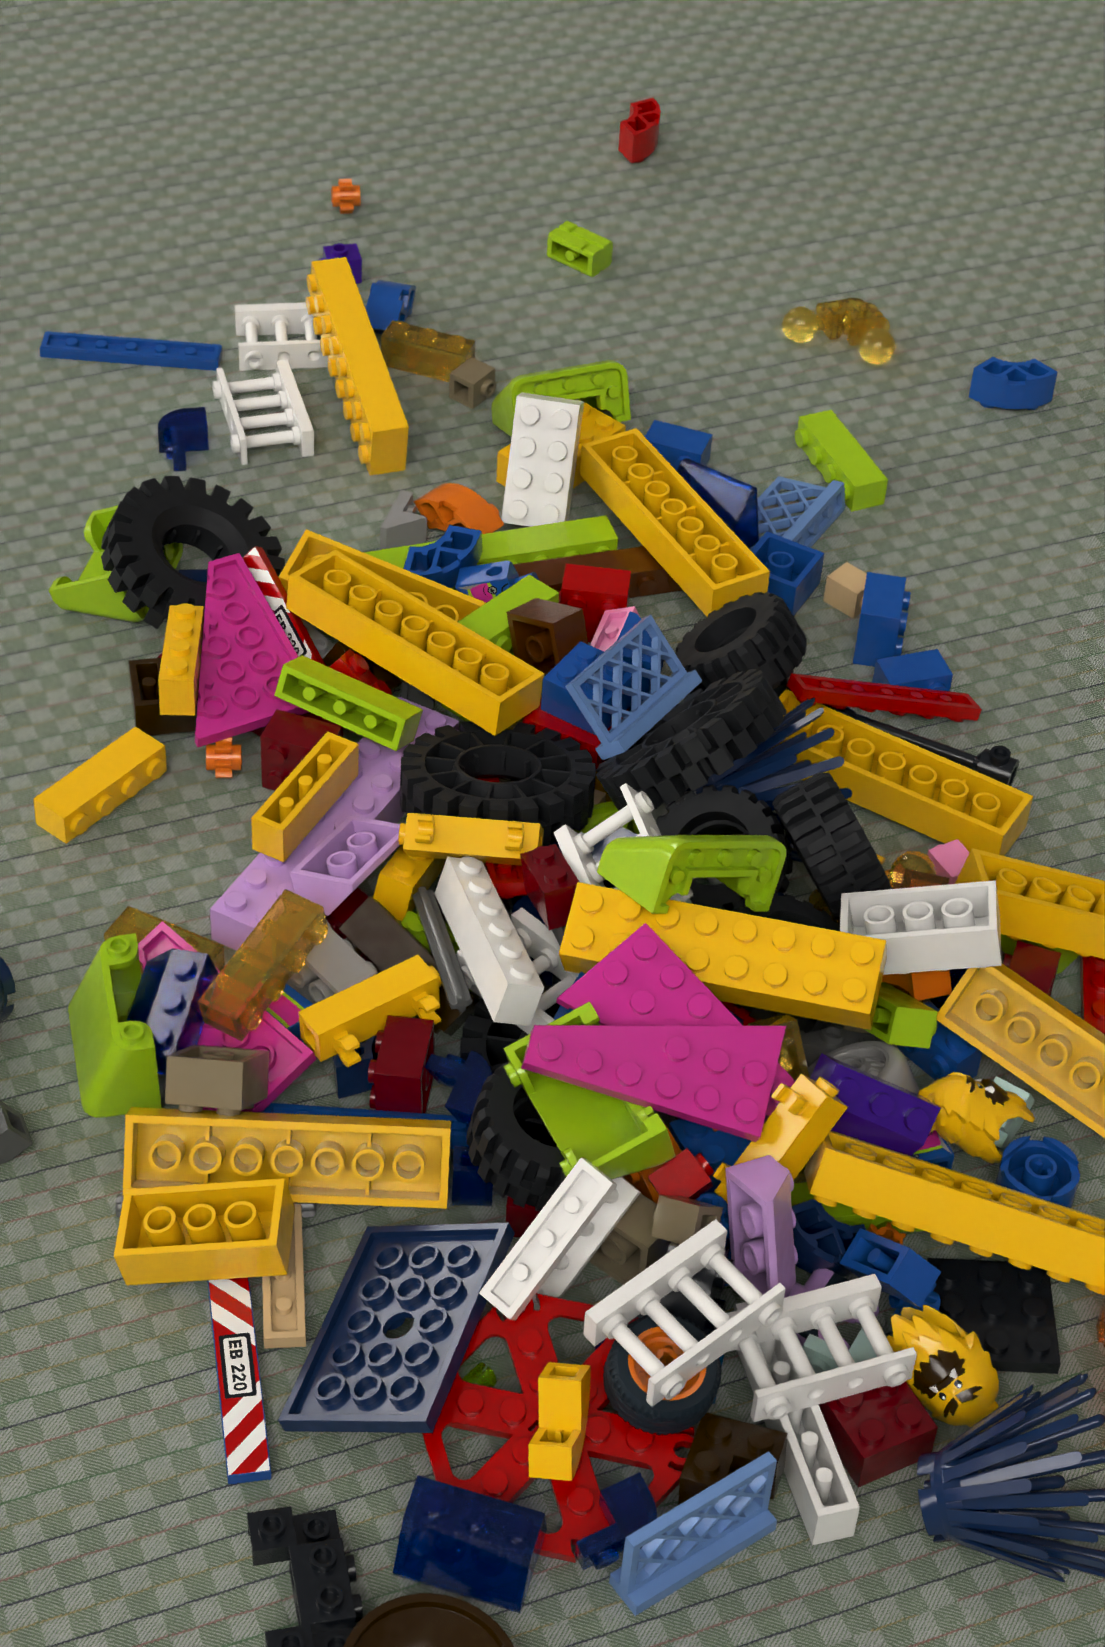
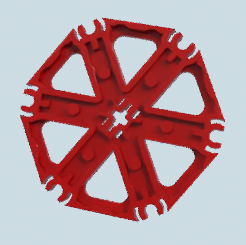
M536 1293V1300L540 1309L534 1310V1303L531 1299L525 1307V1311L516 1320H510L503 1314L504 1321H502L494 1306L478 1322L461 1363L462 1365L487 1339L491 1337L504 1339L522 1394L465 1382L460 1378L458 1370L433 1433H422L444 1512L453 1504L449 1511V1517L453 1522L462 1513H470L473 1516L472 1521L465 1527L466 1534L469 1537L475 1535L477 1542L576 1563V1558L571 1546L577 1545L579 1557L584 1562L588 1560L586 1545L589 1542L598 1541L601 1543L605 1555L610 1554L611 1541L608 1536L610 1533L616 1541L618 1550L625 1543V1537L635 1532L679 1485L680 1475L687 1458L678 1457L675 1454V1450L679 1447L690 1449L695 1431L692 1426L685 1431L683 1430L675 1434H649V1432H643L642 1429L639 1428L638 1430L634 1426L629 1425L630 1423L628 1421L625 1422L618 1414L602 1411L610 1402L607 1398L603 1381L604 1365L615 1340L614 1338H606L582 1364L591 1365L590 1398L584 1444L575 1476L572 1481L549 1479L563 1522L561 1528L555 1533L547 1534L508 1525L503 1520L502 1514L536 1479L529 1477L528 1444L539 1428L538 1377L548 1362L558 1363L548 1332V1325L553 1319L559 1317L584 1322L585 1312L594 1306ZM447 1427H453L509 1440L473 1477L461 1480L456 1478L451 1471L442 1434ZM589 1457L652 1470L654 1474L653 1481L625 1511L613 1513L604 1505ZM484 1524L485 1526L482 1531L476 1534L480 1530L481 1525Z

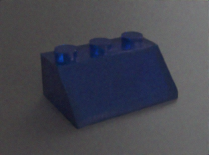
M688 458L683 459L677 472L749 549L755 546L759 541L757 488Z
M172 948L146 963L127 1021H141L150 1026L153 1032L158 1074L166 1075L168 1055L198 1043L220 977L207 953Z
M418 1475L403 1517L393 1575L521 1613L547 1531L546 1515L540 1511Z

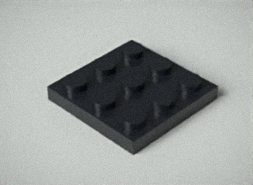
M927 1258L930 1264L941 1271L935 1282L937 1285L933 1290L940 1296L939 1311L954 1320L968 1334L974 1331L978 1335L983 1351L989 1352L992 1367L996 1371L1058 1374L1061 1363L1050 1276L1046 1274L1047 1270L1032 1266L1031 1270H1025L1007 1261Z

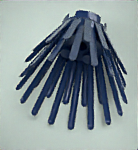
M815 698L805 700L784 716L780 726L774 728L775 732L766 741L755 744L757 748L745 758L733 760V767L720 776L716 774L708 777V783L703 786L714 785L717 791H722V786L731 785L737 788L739 794L742 790L746 789L754 793L758 801L764 800L771 810L774 811L772 803L775 797L799 783L784 787L779 786L814 776L819 772L823 773L839 768L844 764V759L840 756L812 764L810 760L794 764L797 761V754L833 737L834 730L832 728L825 729L807 738L806 732H802L781 743L793 733L821 717L824 713V708H818L806 716L805 710L814 704ZM703 786L695 790L696 794L703 792ZM849 788L840 789L846 799L852 796V791ZM774 812V815L777 816L782 828L785 829L778 817V814ZM724 833V834H719V835H738V834ZM786 834L792 850L789 854L792 861L803 863L789 836Z
M1080 1373L1042 1396L1040 1391L1028 1396L1033 1390L1032 1384L948 1443L940 1451L923 1453L918 1457L917 1475L930 1474V1480H925L924 1489H918V1495L926 1531L929 1536H934V1543L954 1541L960 1545L1064 1583V1578L1058 1573L1068 1575L1070 1574L1069 1569L1105 1579V1551L1036 1537L1042 1536L1096 1543L1098 1542V1535L1105 1536V1523L1071 1521L1068 1513L1064 1511L1017 1509L1086 1506L1089 1502L1105 1501V1488L1034 1492L1062 1488L1065 1485V1479L1061 1475L1038 1476L1105 1463V1449L1085 1454L1073 1451L1028 1461L1055 1452L1058 1448V1441L1104 1424L1105 1416L1102 1414L1078 1421L1079 1417L1077 1414H1071L1031 1430L1047 1420L1092 1399L1096 1395V1388H1089L1078 1394V1386L1086 1382L1088 1373L1083 1375Z

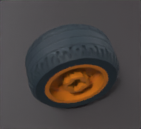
M647 1315L627 1325L665 1366L684 1353ZM673 1315L698 1342L706 1337V1333L699 1326L696 1327L695 1323ZM614 1340L604 1365L603 1381L605 1392L615 1412H618V1415L625 1422L628 1421L629 1425L634 1426L636 1429L639 1430L640 1428L643 1432H649V1434L656 1433L657 1435L679 1433L694 1426L708 1412L721 1383L720 1357L689 1379L684 1388L674 1398L670 1400L664 1398L651 1407L646 1401L648 1380L651 1376Z

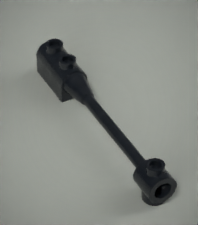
M784 679L774 689L778 697L786 689L791 691L787 686L789 679ZM822 704L1004 784L1012 786L1019 760L1010 757V750L1004 746H994L991 750L986 748L975 756L856 714V711L849 707L837 709L828 704Z

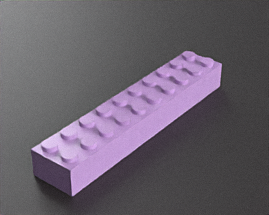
M399 697V699L423 709L415 738L424 733L435 736V729L450 725L459 731V720ZM363 737L358 742V776L285 862L259 853L210 908L211 940L273 967L272 926L302 911L297 907L290 871L350 815L397 823L406 812H402L400 807L401 757H403V751L408 745L394 751Z

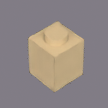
M848 562L844 563L827 576L823 601L854 619L861 613L867 573Z

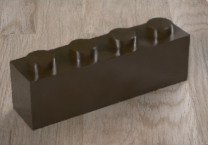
M371 896L339 928L347 936L345 939L352 944L355 952L359 956L364 953L373 962L372 964L378 973L417 954L428 966L432 965L437 970L432 953L379 901ZM441 984L439 987L440 1008L435 1010L436 1014L441 1018V1022L434 1025V1033L438 1034L442 1030L444 1033L452 1036L466 1021L468 1014L472 1015L474 1013L475 1004L479 999L470 992L472 1004L466 1006V1011L459 1012L458 1009H451Z

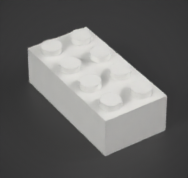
M523 392L517 395L501 518L503 523L532 527L569 521L584 401Z
M996 880L841 893L840 932L886 940L887 960L883 975L1002 966L1000 912Z

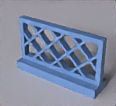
M778 476L730 529L739 538L748 536L749 539L742 540V542L750 550L762 537H755L754 535L766 531L811 548L845 510L844 482L833 480L827 487H822ZM781 489L790 490V492L778 493ZM812 496L817 497L816 499H811L807 501L805 499ZM799 500L798 503L784 504L785 502ZM776 504L778 505V507H775V508H770V509H766V510L763 509V508L766 507V506H771V505H776ZM805 511L801 515L791 516L792 513ZM783 515L785 517L783 519L770 521V518L779 517ZM760 520H763L764 522L751 526L748 525L751 522H756ZM790 527L787 531L776 532L778 529Z
M648 615L641 619L565 687L601 743L595 750L600 758L605 760L626 752L698 686L702 679L696 670L690 672L685 670L653 617ZM646 629L652 639L651 647L642 645V631ZM623 647L632 650V665L623 662ZM642 653L651 656V671L642 668ZM661 659L666 661L673 672L670 676L661 674ZM603 665L613 667V682L603 680ZM622 671L632 673V688L622 685ZM642 677L651 679L650 694L641 691ZM584 682L593 685V700L588 699L581 689L580 685ZM603 688L612 690V706L602 703ZM622 694L631 696V711L622 709ZM602 711L612 714V727L609 731L602 722Z
M769 1451L625 1537L622 1567L610 1573L609 1584L635 1616L776 1530L777 1519L768 1510L777 1460Z

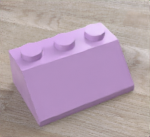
M350 815L290 871L298 909L303 910L310 907L318 915L329 916L400 846L398 841L400 824Z
M770 1155L727 1167L725 1171L731 1259L734 1260V1266L762 1294H765L778 1283H781L786 1288L784 1298L788 1297L796 1282L795 1264L798 1263V1253L793 1239V1228L796 1226V1217L791 1204V1192L794 1189L793 1177L786 1167L782 1166Z

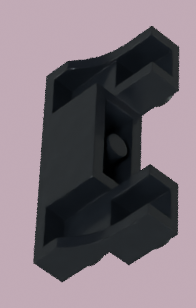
M289 1506L247 1513V1528L251 1540L253 1566L289 1561V1572L298 1622L296 1627L265 1631V1647H344L348 1636L356 1626V1622L363 1618V1607L360 1593L352 1595L350 1583L356 1582L355 1561L353 1554L345 1555L343 1540L340 1538L336 1510L293 1516L292 1508Z

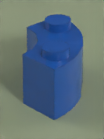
M378 280L376 283H372L365 309L375 334L401 338L406 318L412 313L416 292L415 285Z
M991 357L974 367L969 398L980 402L986 408L1035 410L1039 406L1052 401L1058 372L1035 358L1026 362L1014 363Z
M449 525L445 534L435 543L423 547L410 546L403 569L452 588L456 586L460 568L475 566L479 562L483 552L482 532L480 530Z

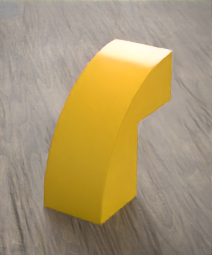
M548 1362L538 1377L539 1428L528 1444L530 1478L573 1480L580 1461L586 1433L591 1365Z

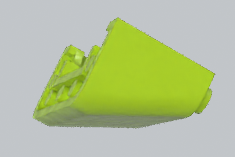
M606 360L519 375L510 381L494 398L491 408L493 424L511 437L516 397L522 392L572 400L578 399L594 408L608 410L612 418L619 422L631 420L627 371L620 363L614 360Z
M118 505L92 511L84 528V537L94 552L78 581L72 582L66 576L58 577L53 581L48 590L52 600L64 610L133 623L143 621L149 608L144 606L133 613L122 602L127 591L114 592L108 581L112 571H105L102 564L101 556L105 551L101 548L103 536ZM183 543L164 545V555L174 569H176L182 557Z
M768 835L620 837L614 839L605 847L597 873L652 914H667L669 906L666 902L677 893L682 896L688 895L693 878L715 877L746 899L745 906L752 911L768 912L787 852L786 847L780 841Z
M136 933L110 937L102 943L68 1005L81 1105L85 1113L95 1118L127 1114L131 1107L162 1108L153 1032L150 1026L144 1022L128 1021V1015L136 1006L137 1009L145 1008Z
M589 1001L547 1025H599L600 1018ZM530 1034L503 1048L510 1062L503 1066L514 1088L522 1085L565 1159L559 1162V1165L566 1177L581 1157L587 1159L611 1180L662 1165L676 1157L668 1130L658 1113L655 1114L651 1106L643 1107L522 1069L521 1066Z

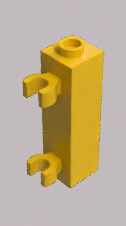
M407 813L406 823L400 824L398 841L399 845H403V850L406 854L412 857L447 859V856L456 858L470 856L484 863L521 865V853L543 846L544 830L540 823Z
M417 954L299 1011L301 1039L314 1052L320 1062L338 1054L346 1067H350L361 1061V1057L355 1049L360 1047L361 1042L377 1035L378 1030L384 1031L388 1015L409 1018L418 1015L419 1019L434 1020V1025L441 1022V1018L435 1012V1010L440 1008L439 987L442 984L440 975L435 967L432 965L428 966Z
M800 1074L791 1088L781 1083L771 1096L780 1103L763 1124L761 1137L757 1142L751 1141L734 1165L770 1155L790 1171L794 1181L848 1108L836 1097L839 1089L821 1076L815 1081L803 1074ZM722 1162L713 1174L714 1178L721 1181L714 1192L728 1204L725 1168L730 1167V1165Z

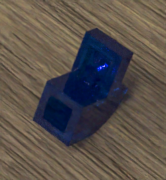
M205 407L182 408L171 411L164 415L158 423L159 453H166V459H172L174 471H186L185 452L209 450Z
M472 1050L466 1061L452 1054H447L446 1058L431 1054L425 1066L426 1070L438 1083L453 1088L445 1107L458 1122L469 1125L482 1086L488 1076L493 1075L495 1071L480 1054Z
M454 1146L452 1206L492 1207L493 1184L491 1182L486 1184L477 1173L479 1166L475 1167L472 1164L468 1154L469 1146Z
M640 1472L600 1491L599 1505L610 1526L576 1542L575 1555L582 1570L593 1565L596 1570L602 1569L617 1561L620 1557L618 1553L624 1552L625 1537L657 1519L655 1501Z

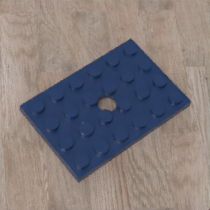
M509 1222L367 1226L278 1419L284 1431L433 1433L487 1302L479 1292L505 1259L515 1235ZM406 1318L414 1319L412 1328L405 1335L399 1338L386 1337L388 1330L400 1327Z

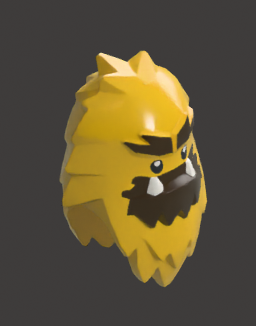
M952 1072L945 1077L937 1079L929 1084L928 1087L918 1092V1095L925 1097L941 1108L930 1132L935 1130L941 1138L950 1144L955 1143L970 1156L979 1157L991 1164L1000 1163L1003 1152L998 1150L994 1143L1000 1139L999 1129L1002 1124L1008 1119L1017 1117L1032 1123L1035 1119L1032 1112L1027 1108L1026 1102L1017 1094L1005 1091L990 1079L974 1080L972 1077L960 1072Z
M923 1305V1311L911 1307H903L901 1316L898 1314L891 1316L893 1336L888 1335L887 1339L894 1352L914 1347L917 1353L912 1378L906 1380V1382L923 1407L932 1412V1417L949 1425H967L971 1428L999 1408L995 1401L999 1393L998 1374L996 1369L992 1367L989 1352L983 1351L978 1335L974 1331L968 1334L950 1317L928 1305Z

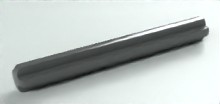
M421 886L418 888L419 892L413 895L418 916L451 1009H458L459 1012L466 1011V1006L472 1004L468 986L434 891L431 889L426 890L425 886Z

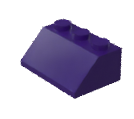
M821 1053L810 1077L816 1081L821 1076L839 1089L836 1097L848 1106L831 1131L908 1156H912L925 1144L941 1109L921 1095Z

